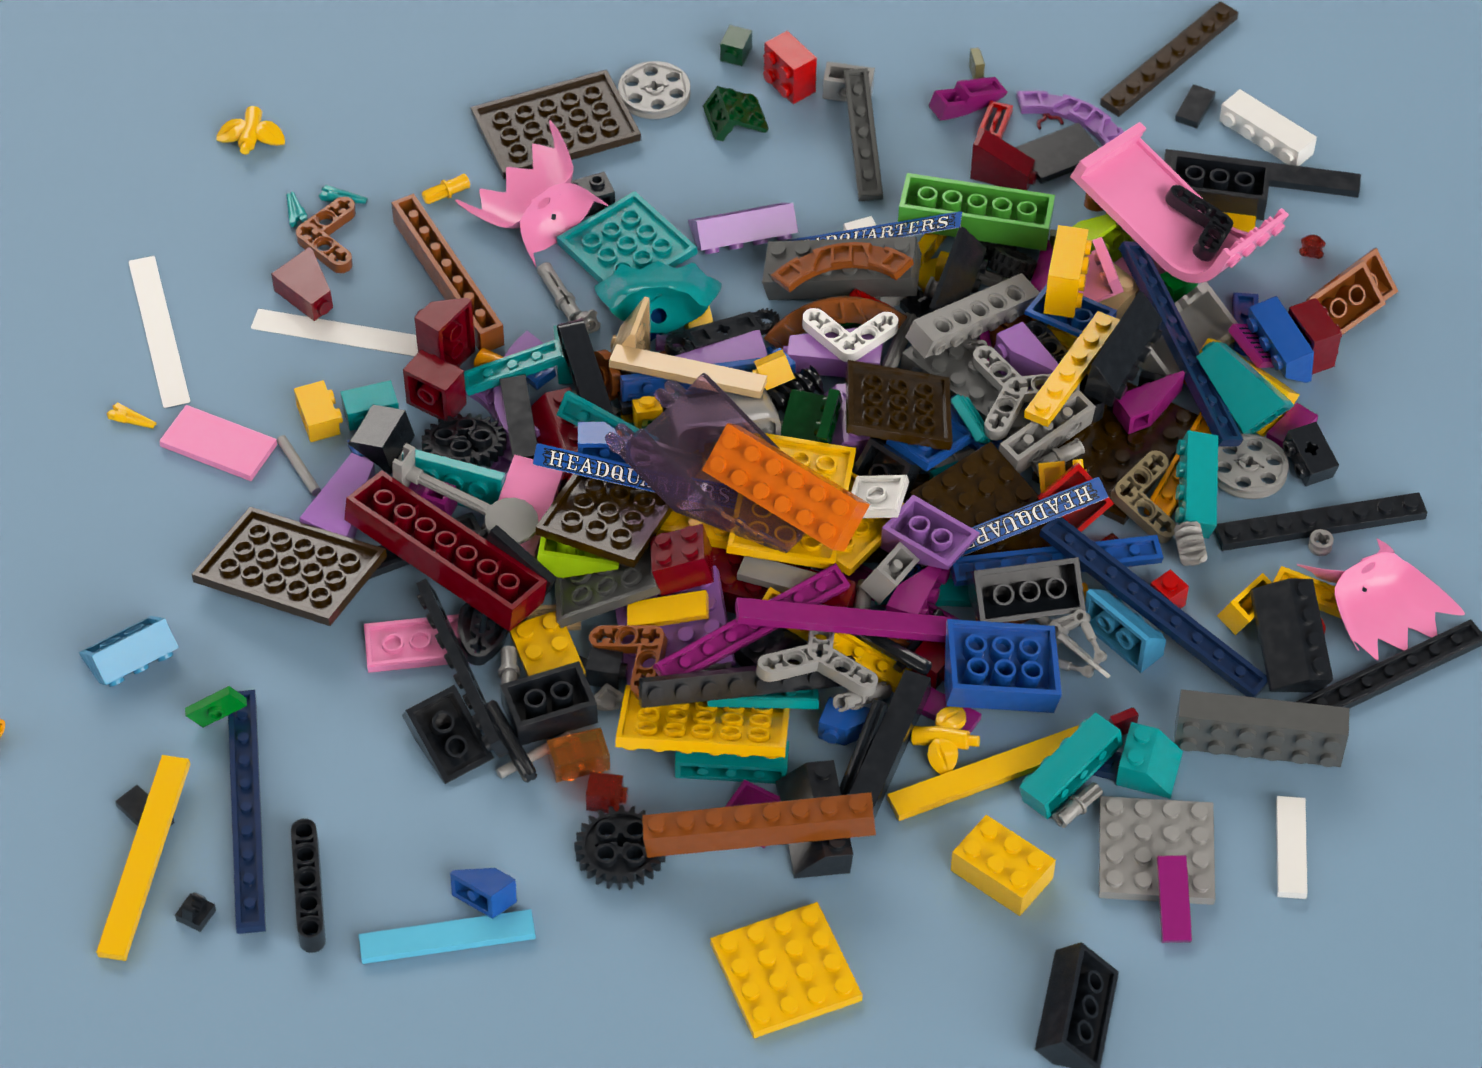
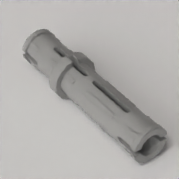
M550 263L541 264L537 268V273L555 298L557 308L563 311L568 321L575 320L577 315L582 312L575 303V297L571 292L567 291Z
M886 681L879 682L876 692L869 697L859 696L850 690L847 693L838 694L833 699L834 708H839V712H844L848 709L858 710L863 708L865 704L872 703L875 699H887L892 694L891 685H886Z

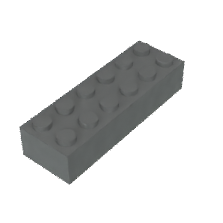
M916 236L768 242L762 284L768 300L825 299L850 296L854 288L872 297L917 296L922 254ZM864 242L871 243L872 246L890 247L909 256L914 262V265L897 280L874 270L845 268L817 275L803 282L791 292H788L774 282L771 277L772 273L796 257L799 259L813 253L812 250L838 243Z
M961 344L957 347L947 348L941 354H934L925 359L913 345L902 352L900 369L911 371L914 366L923 369V373L949 377L950 398L957 394L969 397L985 422L1000 392L974 367L972 352ZM999 372L994 373L996 377H1004ZM1030 402L1024 403L1005 438L1001 439L1002 441H1005L1032 422L1024 418V411ZM1003 405L999 408L1003 412L1013 410L1009 405ZM998 419V424L993 429L1001 426V420Z
M1181 689L1175 719L1174 743L1184 751L1209 752L1215 755H1236L1242 758H1263L1269 761L1280 760L1297 764H1316L1324 767H1341L1349 736L1350 708Z

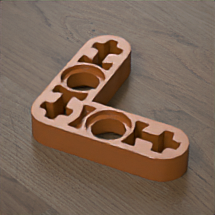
M340 197L300 224L296 229L297 243L304 249L310 247L316 258L336 273H346L351 270L353 266L352 255L349 250L329 235L355 217L356 209L353 199ZM325 219H329L332 221L328 225L320 224V222ZM322 245H328L331 247L327 251L318 250V248Z
M601 625L595 627L589 634V641L593 648L621 651L624 654H636L630 688L639 700V678L658 676L653 666L644 668L642 667L643 663L650 658L656 659L655 663L665 658L668 639L663 629L654 625ZM625 636H635L634 640L631 643L622 644V640Z

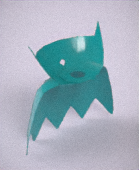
M655 261L641 269L621 264L609 278L595 285L594 289L599 298L610 308L609 310L622 321L627 319L644 297H649L650 333L668 334L670 331L677 330L704 314L710 303L719 294L722 284L718 280L708 277L693 262L680 268H674L660 261ZM657 308L663 309L667 314L666 320L662 323L653 322L651 319L653 310Z

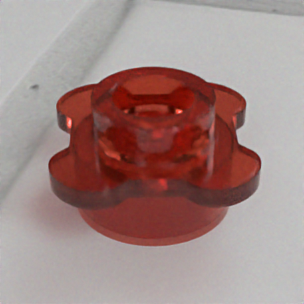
M1308 235L1301 239L1302 248L1299 249L1300 255L1311 258L1315 257L1316 259L1324 256L1322 249L1326 243L1321 237Z

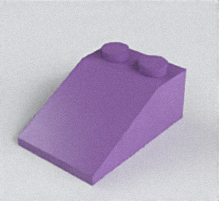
M1023 322L997 333L994 349L1021 376L1052 374L1058 366V362ZM997 371L1004 377L1007 375L1004 371ZM1040 384L1035 388L1040 390L1044 384Z
M912 495L901 507L898 518H891L882 527L881 549L890 553L901 542L920 559L917 564L949 570L979 537V532Z

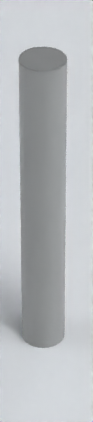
M285 435L278 437L277 443L313 496L318 495L321 491L320 487Z
M566 731L527 752V755L531 762H534L573 741V737L569 731ZM512 761L496 769L500 779L517 771Z

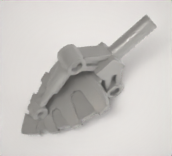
M1079 609L1072 614L1055 620H1051L1048 617L1033 618L1040 625L1055 626L1057 647L1058 644L1063 643L1088 663L1087 666L1081 667L1073 665L1070 661L1058 658L1060 669L1067 671L1071 669L1080 672L1087 678L1093 676L1095 669L1107 678L1111 676L1100 665V662H1104L1107 659V654L1100 650L1097 637L1090 624V615L1087 612ZM1081 626L1088 642H1091L1094 648V658L1071 637L1067 636L1070 630Z

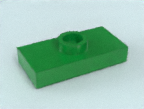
M227 686L185 708V716L201 727H205L246 707L247 698L232 687Z

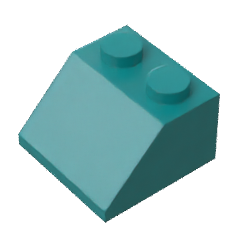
M1131 722L1118 768L1116 785L1171 799L1183 751L1160 729Z

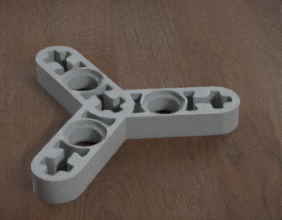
M987 345L979 346L973 352V365L1000 392L985 419L984 432L991 440H1001L1007 436L1024 403L1031 402L1039 392L1035 387L1044 384L1051 374L1021 376L995 349ZM1004 371L1007 375L999 378L994 373ZM1079 383V385L1077 386V388L1074 390V392H1075L1076 390H1079V391H1080V383ZM1003 405H1009L1013 410L1003 412L999 408ZM998 419L1001 420V426L993 429L998 424Z
M809 630L807 645L765 654L758 659L756 668L757 676L766 682H774L818 671L862 697L872 696L876 692L878 677L873 671L833 649L834 632ZM822 634L825 635L828 639L820 640L817 639L814 635ZM817 650L822 651L821 657H817ZM787 660H798L801 664L792 665ZM844 667L848 669V672H839L835 668Z

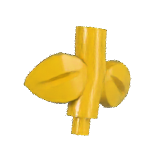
M249 106L246 109L244 120L231 119L220 128L216 136V140L222 143L238 141L240 152L244 155L249 154L254 149L257 140L268 145H285V138L281 129L271 121L261 122L262 110L256 106Z
M962 707L943 708L936 714L935 726H914L912 730V745L929 746L927 752L928 762L940 775L954 770L958 760V749L968 750L969 746L979 747L980 736L970 735L968 730H961L966 723V713Z

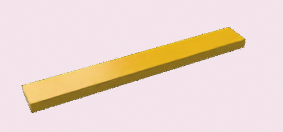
M1079 725L887 794V801L898 821L1033 773L1040 767L1043 759L1051 756L1059 748L1061 742L1065 738L1070 737L1078 729Z
M161 756L96 951L98 957L126 961L191 764L187 758Z

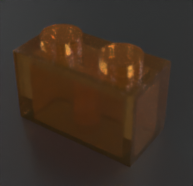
M601 727L547 740L548 759L556 783L572 781L578 777L590 774L597 775L610 770V753Z

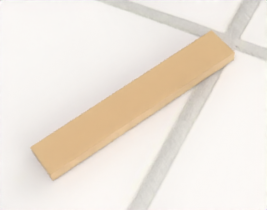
M616 344L609 359V367L758 399L761 398L767 384V375Z

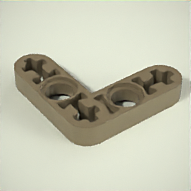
M1154 450L1149 452L1117 482L1111 491V499L1149 536L1157 535L1159 543H1167L1174 536L1176 524L1143 493L1168 467L1169 461L1166 455L1161 451ZM1156 461L1159 465H1156L1152 469V471H1150L1148 467L1151 465V463ZM1134 474L1142 475L1146 483H1138L1134 479ZM1129 486L1131 491L1128 495L1122 496L1120 493ZM1138 507H1145L1149 511L1150 516L1144 517L1140 515ZM1153 518H1156L1157 520L1152 524L1151 521ZM1165 527L1167 531L1161 532L1160 529Z

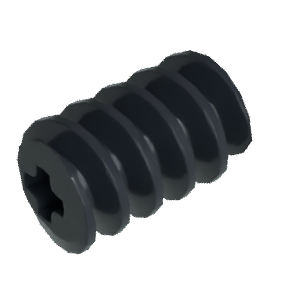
M810 365L809 369H801L800 374L794 373L795 379L767 390L777 412L782 410L785 414L791 390L793 389L810 393L817 391L819 395H824L823 382L813 366Z

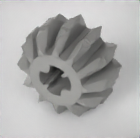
M1187 521L1176 525L1174 534L1181 564L1184 566H1195L1206 562L1207 552L1201 525L1197 521Z

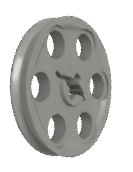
M649 61L637 64L625 71L619 80L618 91L631 114L645 119H662L677 114L688 104L690 99V81L685 72L675 65L660 61ZM653 71L657 74L653 76H648L645 73ZM671 77H676L679 80L676 82H671L667 79ZM628 82L638 83L636 86L626 85ZM673 94H681L682 97H681V98H672L671 95H673ZM633 98L641 100L639 103L630 102ZM656 104L664 106L661 109L652 108V106Z
M1241 434L1244 440L1239 446L1218 447V468L1226 467L1230 470L1227 473L1218 471V487L1226 493L1244 499H1260L1273 495L1285 484L1289 469L1288 459L1282 448L1272 440L1255 434ZM1256 445L1259 446L1261 450L1252 451L1248 448V446ZM1232 449L1236 453L1229 455L1224 453L1223 450ZM1274 459L1279 461L1280 464L1270 465L1267 461ZM1271 478L1275 482L1272 484L1264 483L1261 479ZM1243 481L1248 483L1249 486L1243 488L1239 487L1236 483Z

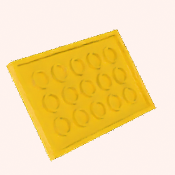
M752 431L759 438L849 491L856 448ZM738 493L726 553L826 569L835 564L836 550L830 549Z
M626 685L616 732L615 747H621L626 750L651 749L655 752L670 750L679 751L684 754L703 752L710 755L735 754L739 757L751 755L764 756L768 759L785 758L790 708L707 707V701L641 708L639 700L633 694L630 685Z

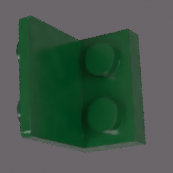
M717 86L703 105L715 140L723 142L735 125L764 133L769 130L759 101L752 94Z
M830 388L828 396L795 389L791 390L781 427V436L831 444L843 402L840 390Z

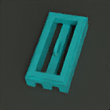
M959 394L951 399V403L975 441L984 444L992 442L993 440L985 435V422L970 398L963 395L960 396Z

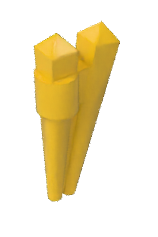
M118 402L112 405L113 410L111 409L106 413L108 419L121 423H129L152 429L157 424L155 421Z

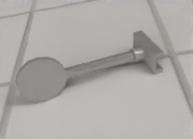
M407 443L403 446V461L395 458L392 462L393 478L406 487H409L411 482L416 485L421 484L484 514L485 528L488 533L497 525L518 544L528 541L535 535L538 514L533 506L525 500L503 498L493 504H488L444 483L415 466V447Z

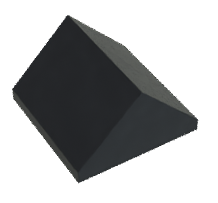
M372 405L348 444L390 475L393 472L392 462L395 458H399L403 446L406 443L410 444L415 434L405 410Z

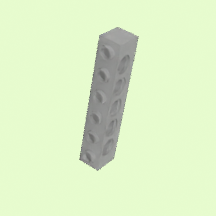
M1021 273L913 320L905 337L924 359L934 354L939 355L947 348L957 347L965 340L975 339L983 332L993 331L1001 324L1013 322L1017 317L1025 314V310L1040 292Z

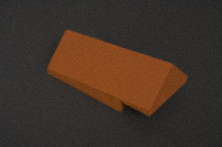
M1373 248L1308 297L1306 301L1317 298L1320 304L1326 307L1333 322L1339 325L1343 335L1386 304L1385 301L1396 294L1398 289L1378 249Z

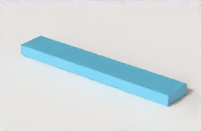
M531 909L501 913L493 919L489 916H481L359 934L362 964L536 939Z

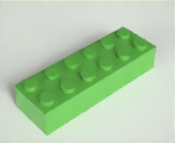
M907 173L899 204L898 222L962 211L960 227H964L978 241L1046 251L1053 217L1055 195ZM959 228L930 233L956 237Z

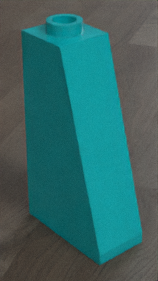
M1215 341L1210 342L1202 348L1203 352L1196 356L1243 434L1257 433L1294 407L1292 401L1227 344Z

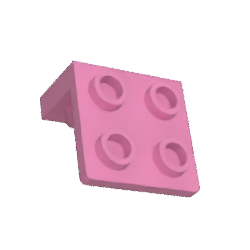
M1102 237L1092 240L1096 250L1091 251L1092 254L1090 256H1085L1089 257L1088 273L1086 275L1084 291H1079V293H1083V296L1096 302L1124 292Z

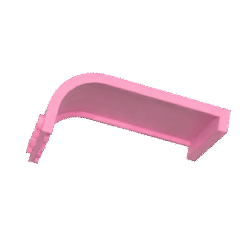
M1141 122L1082 159L1070 176L1165 271L1177 279L1189 283L1207 282L1228 267H1234L1243 256L1246 258L1257 246L1262 247L1272 235L1274 237L1277 236L1285 228L1283 222L1289 216L1281 208L1273 218L1270 216L1267 220H1264L1259 229L1254 227L1253 230L1244 232L1232 227L1214 258L1208 262L1200 260L1195 256L1192 249L1203 232L1204 227L1172 208L1165 200L1166 194L1173 185H1180L1198 197L1200 196L1141 139V136L1147 129Z

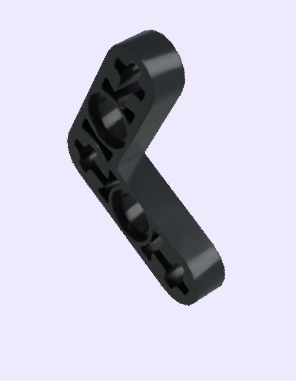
M1173 185L1166 194L1165 200L1172 208L1204 227L1192 250L1200 260L1211 261L1233 227V220L1227 214L1180 185Z

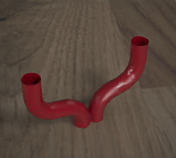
M1047 113L1043 114V118L1039 119L1036 123L1040 130L1042 128L1040 123L1044 122L1046 118L1057 119L1061 125L1064 124V121L1059 116H1051Z

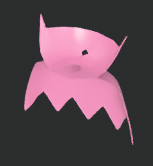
M549 120L554 139V148L532 144L533 169L507 167L506 192L481 188L479 191L482 209L455 200L465 210L491 224L508 229L520 228L524 245L535 267L536 262L533 253L543 251L557 243V236L581 223L594 201L608 206L585 188L571 183L573 176L571 157L560 132L551 120ZM552 214H556L555 220H551Z
M1377 539L1380 550L1376 554L1363 558L1359 563L1345 571L1297 564V566L1312 572L1318 579L1337 583L1335 586V598L1346 630L1353 643L1355 641L1375 660H1379L1378 639L1405 651L1408 649V628L1432 638L1437 635L1435 612L1465 615L1463 609L1437 584L1414 566L1402 560L1389 545ZM1363 587L1367 589L1366 592L1362 591Z

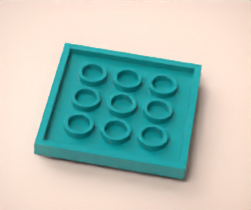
M636 191L557 236V244L598 282L609 278L621 264L641 269L655 261H660L675 268L697 254V246Z

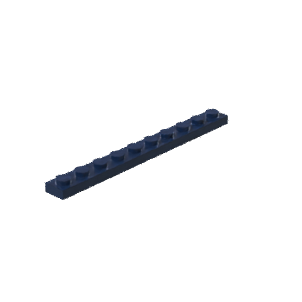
M1123 241L1119 246V250L1139 290L1146 295L1163 319L1160 330L1163 331L1162 336L1179 370L1185 372L1184 380L1212 435H1218V447L1239 446L1244 439L1227 406L1196 356L1200 353L1151 256L1137 242Z
M1059 517L1051 520L1041 529L1039 534L1041 538L1067 558L1079 557L1081 569L1243 695L1256 698L1268 685L1267 676L1064 518Z
M255 690L237 691L247 698V706L228 715L235 922L237 934L266 931Z

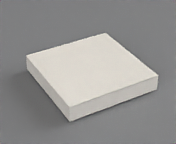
M856 476L851 493L870 504L863 518H898L909 484L908 476Z

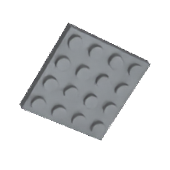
M1100 796L1099 898L1159 902L1157 856L1187 855L1190 903L1214 905L1213 803Z

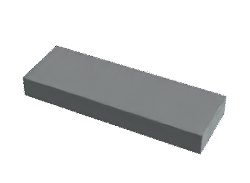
M744 556L737 572V580L766 588L771 587L777 591L784 592L817 573L771 560Z

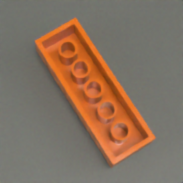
M726 424L702 471L836 551H845L870 506L868 502L745 428L735 424Z

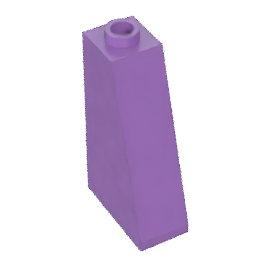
M850 328V329H846V330H847L849 333H851L852 331H854V330L857 329V328ZM828 332L825 334V336L828 338H835L838 336L834 332ZM809 333L791 335L788 346H783V351L796 362V373H800L803 368L809 369L811 365L819 375L846 378L847 362L840 360ZM864 334L861 336L865 340H871L875 338L871 334ZM883 343L856 361L881 365Z
M760 330L751 331L676 355V357L709 364L768 356Z
M351 453L300 516V522L354 539L357 528L344 520L346 497L375 476L374 462L366 457H360Z

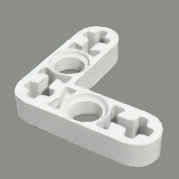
M817 308L806 310L803 313L802 319L803 329L844 362L858 360L893 337L898 331L899 323L898 317L894 313L882 312L849 333L825 312ZM828 332H834L838 336L835 338H828L825 336V334ZM864 334H871L875 338L871 340H865L861 336Z

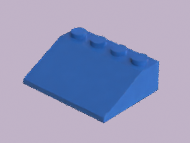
M947 619L944 674L946 706L1054 713L1062 696L1055 626Z

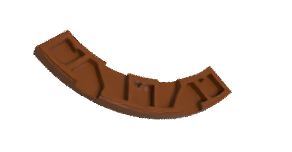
M864 242L838 243L812 250L813 253L799 259L796 257L772 273L771 277L774 282L788 292H791L803 282L817 275L845 268L874 270L897 280L914 265V262L909 256L890 247L872 246L871 243Z
M850 296L830 297L808 303L792 311L776 323L764 336V339L777 349L779 347L783 349V346H788L791 335H799L806 332L802 326L803 313L810 308L822 310L838 324L847 322L863 325L882 312H892L898 317V329L907 319V316L889 305L872 299Z

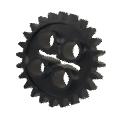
M459 413L457 418H452L449 415L447 416V421L438 419V425L430 424V429L424 430L425 435H422L421 442L422 451L477 466L485 465L488 467L491 466L490 461L498 462V456H504V450L507 449L504 427L499 426L498 421L491 422V417L482 419V414H479L474 418L471 413H468L466 417H462Z
M620 805L619 811L616 812L612 806H609V813L607 814L599 809L598 818L589 815V824H581V832L576 833L577 842H574L576 862H579L581 871L586 870L588 879L595 876L596 885H599L603 880L606 881L607 889L613 883H617L618 890L622 889L623 883H627L629 888L633 889L634 881L644 885L645 876L653 879V870L661 871V863L666 861V856L647 858L646 849L644 848L642 815H646V810L636 814L635 806H632L629 812H627L624 806Z

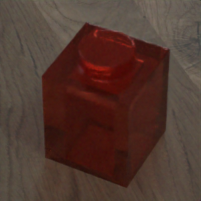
M590 772L586 790V811L598 812L600 809L604 813H609V806H612L616 812L619 811L620 805L627 804L629 788L624 787V775Z

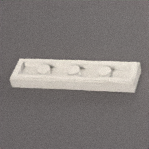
M1277 796V897L1306 899V800L1299 797Z

